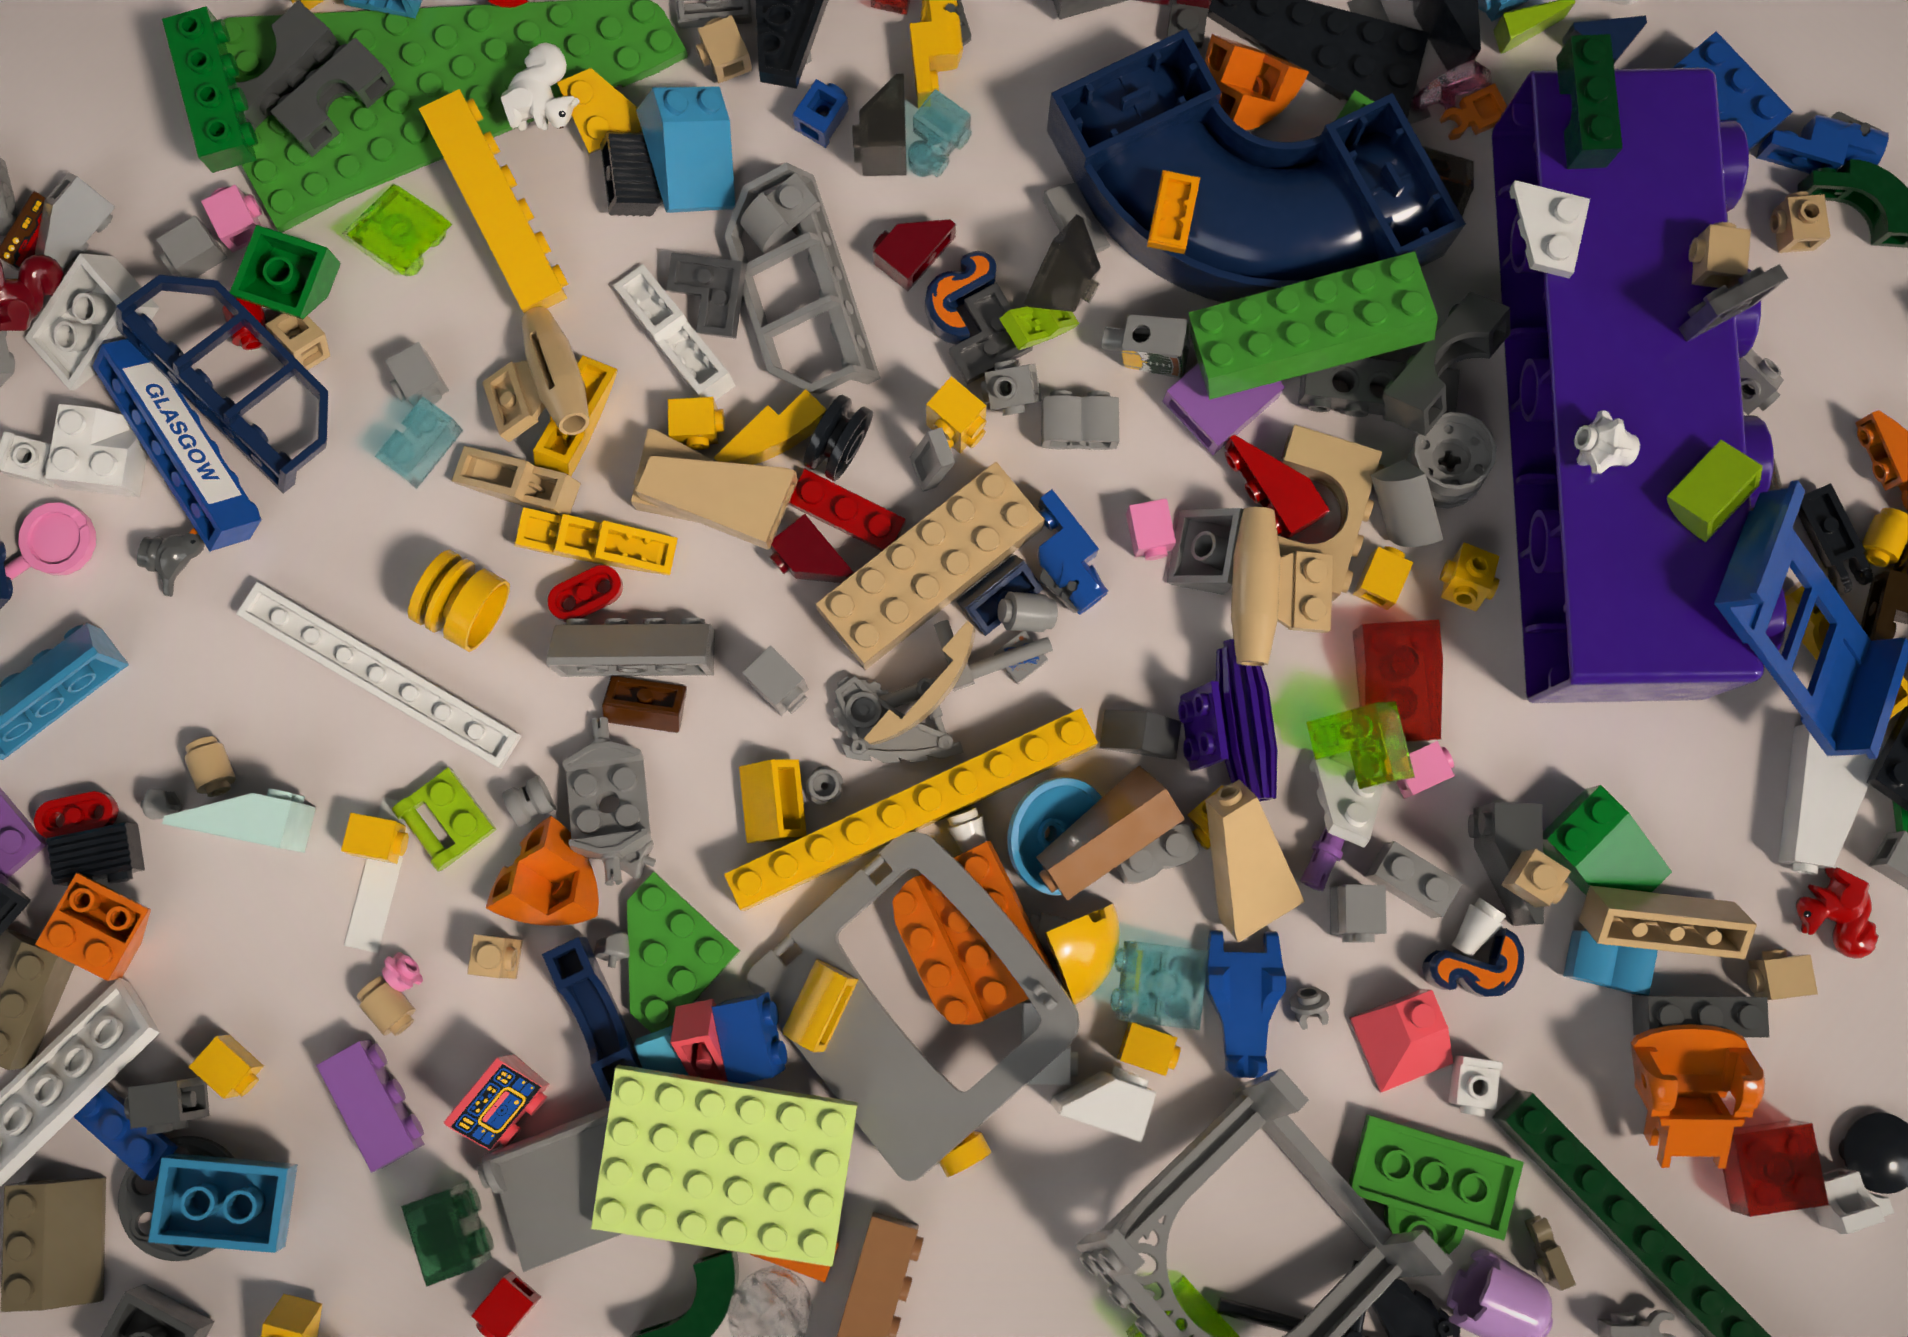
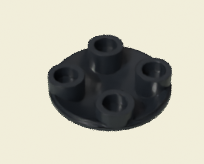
M1881 1112L1865 1115L1854 1122L1849 1128L1845 1139L1841 1140L1838 1147L1839 1155L1844 1160L1846 1168L1859 1171L1865 1188L1875 1193L1891 1194L1907 1188L1908 1123L1895 1115Z

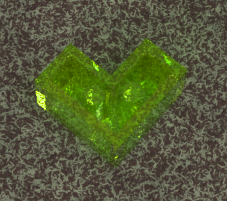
M1396 702L1373 703L1306 722L1315 760L1351 754L1359 789L1379 787L1415 778Z

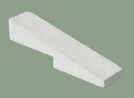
M644 264L613 285L623 301L698 398L714 397L716 401L736 386L727 369L688 323L682 311Z

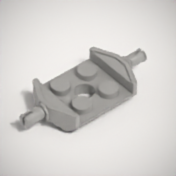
M596 717L591 720L594 738L592 744L563 760V767L567 776L571 828L569 846L573 852L582 856L602 860L605 870V884L614 886V882H616V885L622 883L620 861H623V857L640 850L651 840L644 758L640 749L612 742L609 739L608 718L600 717L599 722ZM614 796L619 799V806L615 811L603 813L599 810L601 801L606 797Z

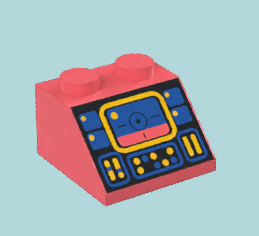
M515 1054L497 1057L443 1123L489 1151L499 1147L500 1144L504 1147L508 1146L520 1132L521 1128L517 1124L526 1113L532 1116L545 1102L547 1096L543 1092L550 1084Z

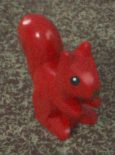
M1838 867L1835 869L1825 868V874L1830 879L1829 885L1826 888L1809 884L1807 888L1816 898L1803 896L1796 901L1797 914L1802 922L1801 932L1813 935L1827 918L1836 923L1832 938L1837 951L1849 958H1863L1874 951L1879 935L1876 933V925L1868 921L1872 911V902L1868 892L1870 885L1868 882Z

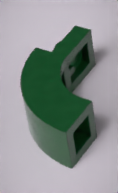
M1849 159L1837 171L1833 168L1816 169L1797 185V192L1805 191L1809 195L1824 194L1825 201L1845 203L1856 209L1868 224L1871 246L1908 248V188L1886 169L1870 162Z
M723 1250L697 1259L693 1264L697 1288L692 1306L679 1317L635 1331L630 1337H711L730 1310L737 1291L739 1279L737 1252Z

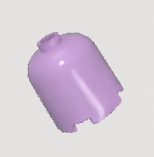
M1482 1248L1473 1252L1470 1257L1475 1261L1467 1272L1459 1269L1450 1286L1447 1306L1453 1309V1316L1449 1317V1321L1479 1337H1546L1552 1328L1553 1319L1551 1317L1552 1298L1545 1285L1489 1250Z

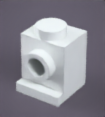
M4 431L0 442V472L9 477L53 487L54 483L45 478L51 444Z
M1453 1055L1454 1064H1452L1449 1103L1461 1105L1460 1113L1485 1116V1109L1496 1110L1500 1070H1503V1062ZM1480 1079L1482 1081L1481 1094L1477 1095L1473 1091V1083Z

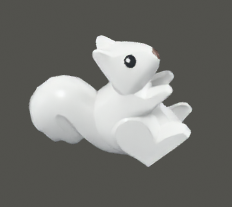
M539 43L538 46L529 50V55L524 60L527 68L513 77L508 89L500 97L510 127H518L521 132L527 129V120L534 118L537 128H542L544 131L548 130V120L553 127L562 129L568 124L573 109L580 103V100L574 98V96L554 98L550 86L563 78L566 73V60L564 54L556 45Z

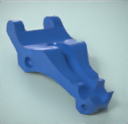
M1210 930L1207 944L1205 990L1222 1024L1225 1054L1224 1070L1235 1078L1261 1077L1267 1072L1266 1049L1269 1022L1277 1003L1286 991V974L1283 967L1277 931L1264 932V953L1224 952L1223 931Z

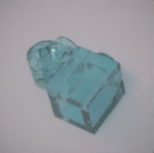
M937 89L931 93L913 116V132L923 140L915 141L910 145L908 149V166L910 171L919 177H926L932 174L938 178L949 164L950 159L947 157L951 155L955 148L962 149L972 134L970 130L971 114Z

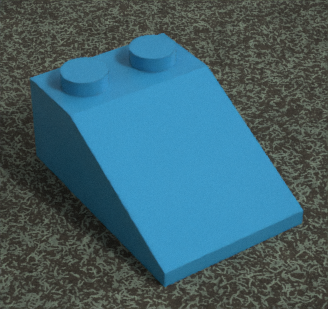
M720 87L652 88L636 112L666 213L733 209L735 207L730 119Z

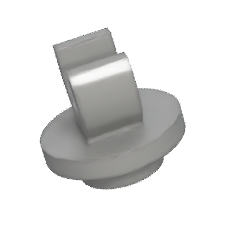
M1308 986L1299 989L1297 993L1292 995L1290 1007L1295 1012V1017L1303 1030L1308 1029L1306 1020L1309 1015L1317 1014L1322 1025L1328 1023L1329 1016L1326 1009L1330 1005V1000L1326 992L1319 990L1317 987Z

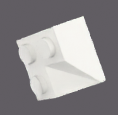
M58 404L45 478L64 489L140 497L147 452L125 417L121 414L94 407Z

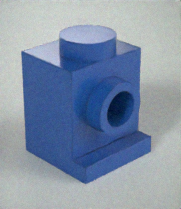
M816 79L792 114L795 130L827 148L830 143L829 139L849 111L848 97H846L845 92L835 84L828 83L826 85ZM821 112H827L828 115H827L826 118H825L824 116L820 115L819 113H821Z

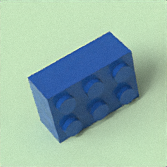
M1717 31L1673 67L1708 68L1715 73L1720 120L1731 119L1742 125L1747 136L1749 151L1772 133L1793 112Z

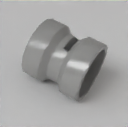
M539 775L527 780L526 786L517 789L513 787L502 793L506 807L518 827L530 823L532 817L539 813L546 815L556 809L551 794Z

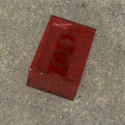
M1439 619L1361 624L1353 631L1363 745L1440 740L1443 652Z

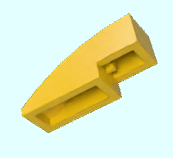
M583 355L577 365L586 389L589 426L579 434L566 435L559 430L549 414L550 422L533 449L535 466L566 473L569 476H572L593 435L617 375L616 368Z
M806 389L779 415L767 405L714 457V460L716 462L749 465L769 460L810 437L827 409Z

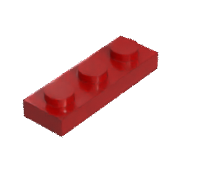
M804 469L788 504L880 551H883L898 539L906 523L905 518L807 469Z

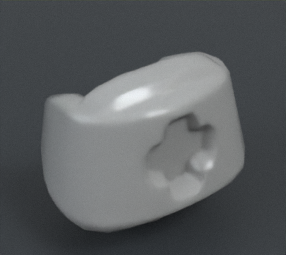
M148 789L140 804L144 814L152 820L162 819L166 815L181 811L180 801L175 792Z
M650 840L640 850L624 856L623 861H620L621 870L638 879L642 876L645 864L654 867L656 859L648 857L654 845L653 840Z
M617 931L608 937L597 940L594 956L608 961V967L610 968L616 967V961L630 957L629 937L626 932Z

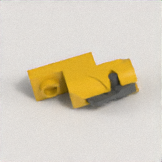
M921 0L920 22L910 23V45L918 109L933 107V93H939L937 72L957 69L962 57L963 46L971 41V31L961 0Z

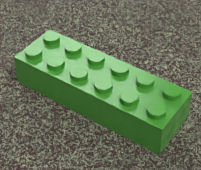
M1415 251L1188 312L1190 336L1209 400L1435 340L1438 316Z

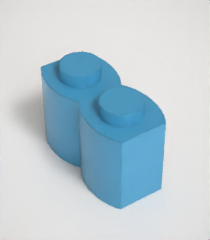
M1586 929L1584 931L1572 930L1563 976L1626 993L1649 996L1658 950L1597 944Z

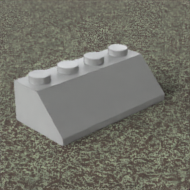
M609 618L605 619V625H589L590 621L587 619H567L566 625L554 626L546 665L561 677L714 675V629L711 624H705V619L683 618L682 624H666V619L646 618L643 619V624H628L627 619Z

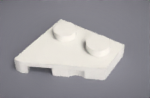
M1515 180L1510 187L1509 193L1511 199L1515 198L1520 216L1517 222L1521 237L1526 241L1525 252L1530 269L1570 278L1575 270L1590 199Z
M1315 753L1309 767L1311 772H1316L1320 785L1316 792L1319 803L1325 811L1324 821L1327 832L1365 848L1371 838L1385 781Z

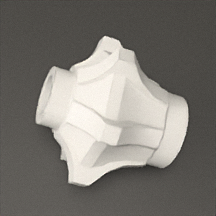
M1604 410L1598 411L1595 420L1590 425L1580 427L1574 439L1575 447L1580 449L1579 456L1576 459L1578 465H1590L1592 473L1597 475L1603 473L1611 466H1629L1636 459L1640 448L1638 437L1625 430L1623 420L1619 418L1613 420L1609 412Z

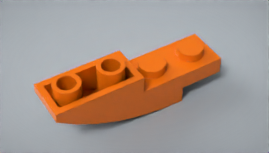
M1878 410L1855 422L1858 429V440L1866 448L1870 456L1875 478L1882 483L1885 491L1899 486L1902 493V503L1908 511V431L1895 420Z

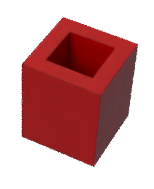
M511 1271L498 1282L471 1317L478 1322L476 1328L485 1337H509L541 1299V1296Z

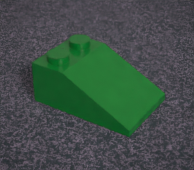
M1602 785L1585 789L1543 831V853L1570 870L1568 878L1586 896L1589 886L1653 892L1672 873L1630 813Z

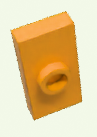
M1162 171L1147 247L1185 254L1200 177Z

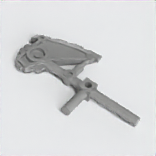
M948 620L934 624L942 649L954 636ZM1049 638L1039 639L970 665L967 663L953 691L975 684L974 679L1053 651ZM944 653L949 666L953 660ZM846 676L838 682L839 688L834 691L837 696L835 699L837 707L833 708L834 718L839 720L837 723L838 728L841 731H847L849 738L853 737L851 746L842 744L846 757L872 761L870 757L872 756L883 763H901L899 760L901 758L913 763L929 761L927 756L942 759L964 753L960 741L954 743L952 736L946 733L941 719L943 714L940 705L929 715L930 720H934L937 730L919 723L904 734L880 744L871 745L863 739L889 709L903 718L905 714L897 711L895 707L920 699L939 676L931 679L922 678L917 684L889 693L887 689L882 690V685L875 681L869 684L867 680H859L856 676H853L851 679Z

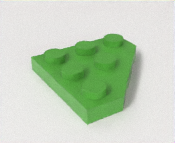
M653 872L627 900V927L630 957H628L630 1013L651 1033L673 1026L676 1006L694 1003L741 951L656 872Z

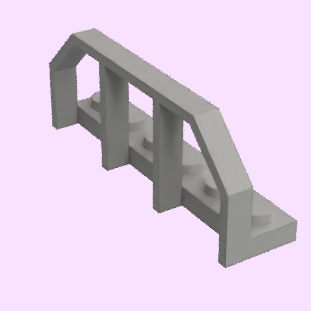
M786 162L743 185L724 237L732 260L742 261L747 264L743 296L768 373L819 395L849 380L870 384L881 379L814 175ZM796 172L821 206L797 224V229L801 236L748 262L741 241L744 228L741 225L742 215L758 194L787 180ZM808 248L810 253L808 255V262L812 271L817 275L821 287L819 289L820 299L768 324L753 276ZM828 310L832 320L830 324L831 333L839 343L843 354L841 360L843 369L812 383L782 368L773 337Z

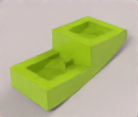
M1061 293L1039 297L1030 306L1008 310L999 318L1018 350L1048 341L1074 329L1080 324Z

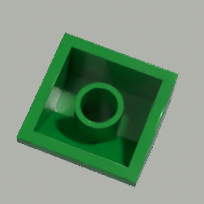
M256 225L230 293L237 299L303 320L328 298L341 263L327 247Z

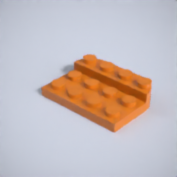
M991 840L954 857L1009 916L1057 978ZM921 874L911 878L902 886L892 902L896 927L932 1003L948 1022L963 1025L977 1024L1029 999L985 939L932 882Z

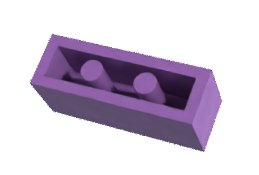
M371 1040L358 1041L316 1066L372 1173L383 1169L425 1144L421 1138L424 1135V1130L420 1121L414 1114L409 1115L402 1102L406 1099L403 1088L396 1079L391 1080L384 1067L387 1064V1059L383 1050L378 1044H372Z

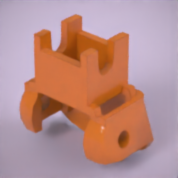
M1695 1024L1669 1025L1649 1029L1636 1035L1630 1042L1635 1074L1634 1085L1648 1110L1643 1134L1650 1146H1658L1659 1142L1657 1160L1661 1168H1670L1672 1156L1713 1157L1717 1168L1726 1169L1734 1127H1742L1745 1118L1753 1117V1112L1759 1106L1765 1088L1764 1070L1752 1054L1744 1037L1729 1029ZM1728 1091L1732 1093L1736 1100L1733 1115L1730 1114L1721 1099L1726 1097Z

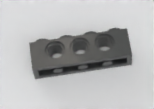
M1365 358L1301 375L1298 405L1308 406V409L1314 412H1329L1331 409L1344 410L1346 415L1352 417H1365L1368 414L1383 415L1384 420L1390 421L1385 416L1383 398L1375 396L1370 390V385L1376 384L1385 389L1386 385L1391 380H1395L1405 369L1406 363ZM1447 368L1439 376L1446 384L1447 411L1445 413L1456 412L1459 369ZM1332 381H1344L1348 386L1349 392L1342 393L1337 391Z

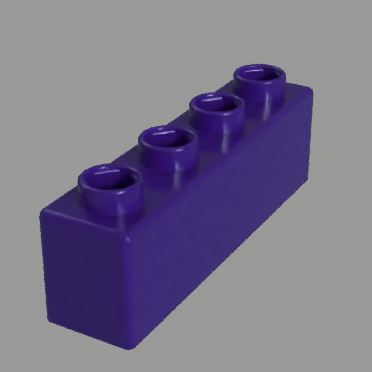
M1708 68L1614 69L1623 149L1607 168L1567 169L1564 130L1570 122L1572 99L1571 94H1560L1557 70L1531 71L1492 130L1501 299L1503 305L1510 307V335L1504 341L1525 684L1526 697L1530 703L1704 700L1756 682L1762 677L1764 672L1763 663L1749 644L1741 641L1714 604L1748 513L1751 511V508H1754L1759 493L1769 490L1774 469V449L1771 434L1766 423L1758 416H1744L1739 358L1747 355L1756 340L1761 319V301L1689 341L1685 340L1679 330V327L1691 318L1688 311L1704 302L1703 298L1718 289L1715 287L1692 285L1693 262L1689 261L1691 243L1710 224L1728 222L1727 212L1735 208L1741 199L1749 168V147L1746 133L1739 122L1731 119L1720 120L1717 78L1715 73ZM1515 180L1590 199L1575 270L1570 278L1530 269L1525 252L1526 241L1521 237L1517 222L1520 219L1515 198L1511 199L1509 193L1510 187ZM1604 410L1609 412L1613 420L1616 418L1623 420L1625 430L1638 437L1640 448L1636 459L1629 466H1611L1603 473L1597 475L1592 473L1590 465H1578L1576 459L1579 456L1580 449L1575 447L1574 439L1580 427L1590 425L1595 420L1598 411ZM1720 440H1723L1763 465L1760 485L1708 541L1704 542L1690 532L1676 518L1669 507L1667 496ZM1783 588L1766 630L1767 636L1778 651L1784 641L1787 625V606Z

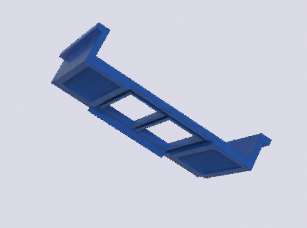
M1798 480L1790 481L1788 488L1759 493L1753 511L1748 513L1714 604L1741 641L1749 644L1800 713L1801 722L1827 756L1866 754L1869 759H1877L1908 663V640L1905 637L1871 641L1792 528L1806 491ZM1790 567L1805 589L1781 654L1767 636L1766 630ZM1816 604L1830 625L1808 689H1806L1792 668L1813 607Z

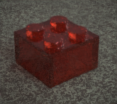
M1785 1120L1734 1128L1726 1169H1723L1730 1210L1732 1212L1752 1217L1829 1205L1812 1123Z

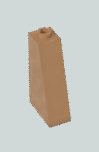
M1139 765L1036 857L1044 869L1038 874L1051 893L1058 889L1068 901L1185 820L1168 790Z

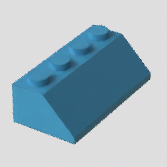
M88 623L72 628L64 635L65 640L53 649H46L33 658V664L21 673L12 674L1 682L0 760L7 758L129 665L103 629Z

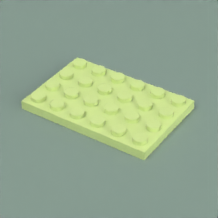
M617 1065L613 1079L591 1229L833 1267L858 1102Z

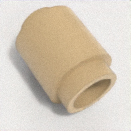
M214 736L203 737L189 743L185 747L187 755L184 759L197 793H207L208 797H216L228 792L231 789L230 785L235 782L236 777L224 745L218 743L217 738Z
M379 976L369 982L356 996L361 1002L359 1007L384 1036L391 1032L394 1036H397L414 1022L411 1016L416 1009L402 992L393 989L383 976Z

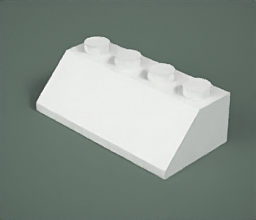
M1113 1067L1112 1073L1101 1071L1053 1096L1051 1105L1060 1116L1142 1142L1157 1092L1147 1087L1149 1080L1133 1072Z

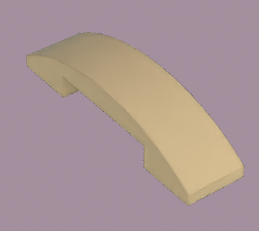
M968 620L942 649L953 661L903 718L889 709L863 739L871 745L894 739L921 723L945 700L959 680L971 654L976 629Z

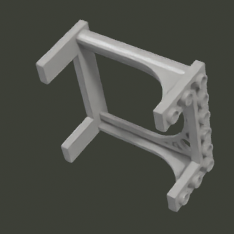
M1282 1069L1243 1083L1233 1093L1237 1099L1102 1230L1087 1234L1075 1245L1082 1253L1079 1259L1084 1267L1094 1276L1098 1274L1102 1276L1110 1286L1107 1289L1109 1296L1121 1308L1124 1309L1127 1306L1138 1318L1134 1323L1145 1337H1213L1203 1331L1188 1317L1172 1290L1166 1260L1169 1232L1177 1213L1189 1197L1262 1127L1370 1249L1308 1315L1282 1337H1341L1396 1278L1442 1275L1453 1264L1425 1230L1392 1234L1288 1115L1298 1112L1309 1099ZM1164 1216L1162 1224L1158 1221ZM1152 1230L1157 1236V1244L1155 1246L1148 1243H1138L1142 1236L1146 1240L1149 1238ZM1138 1253L1148 1254L1155 1260L1156 1268L1152 1274L1148 1276L1134 1274L1145 1263V1260ZM1156 1283L1162 1291L1161 1297L1158 1300L1153 1299L1155 1293L1151 1290H1146L1142 1285ZM1164 1311H1171V1313L1167 1315ZM1179 1318L1185 1321V1328L1182 1331L1176 1326V1321Z

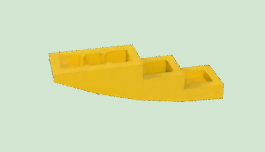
M523 507L514 546L596 564L669 576L678 538L609 521L596 522L567 514L559 516Z

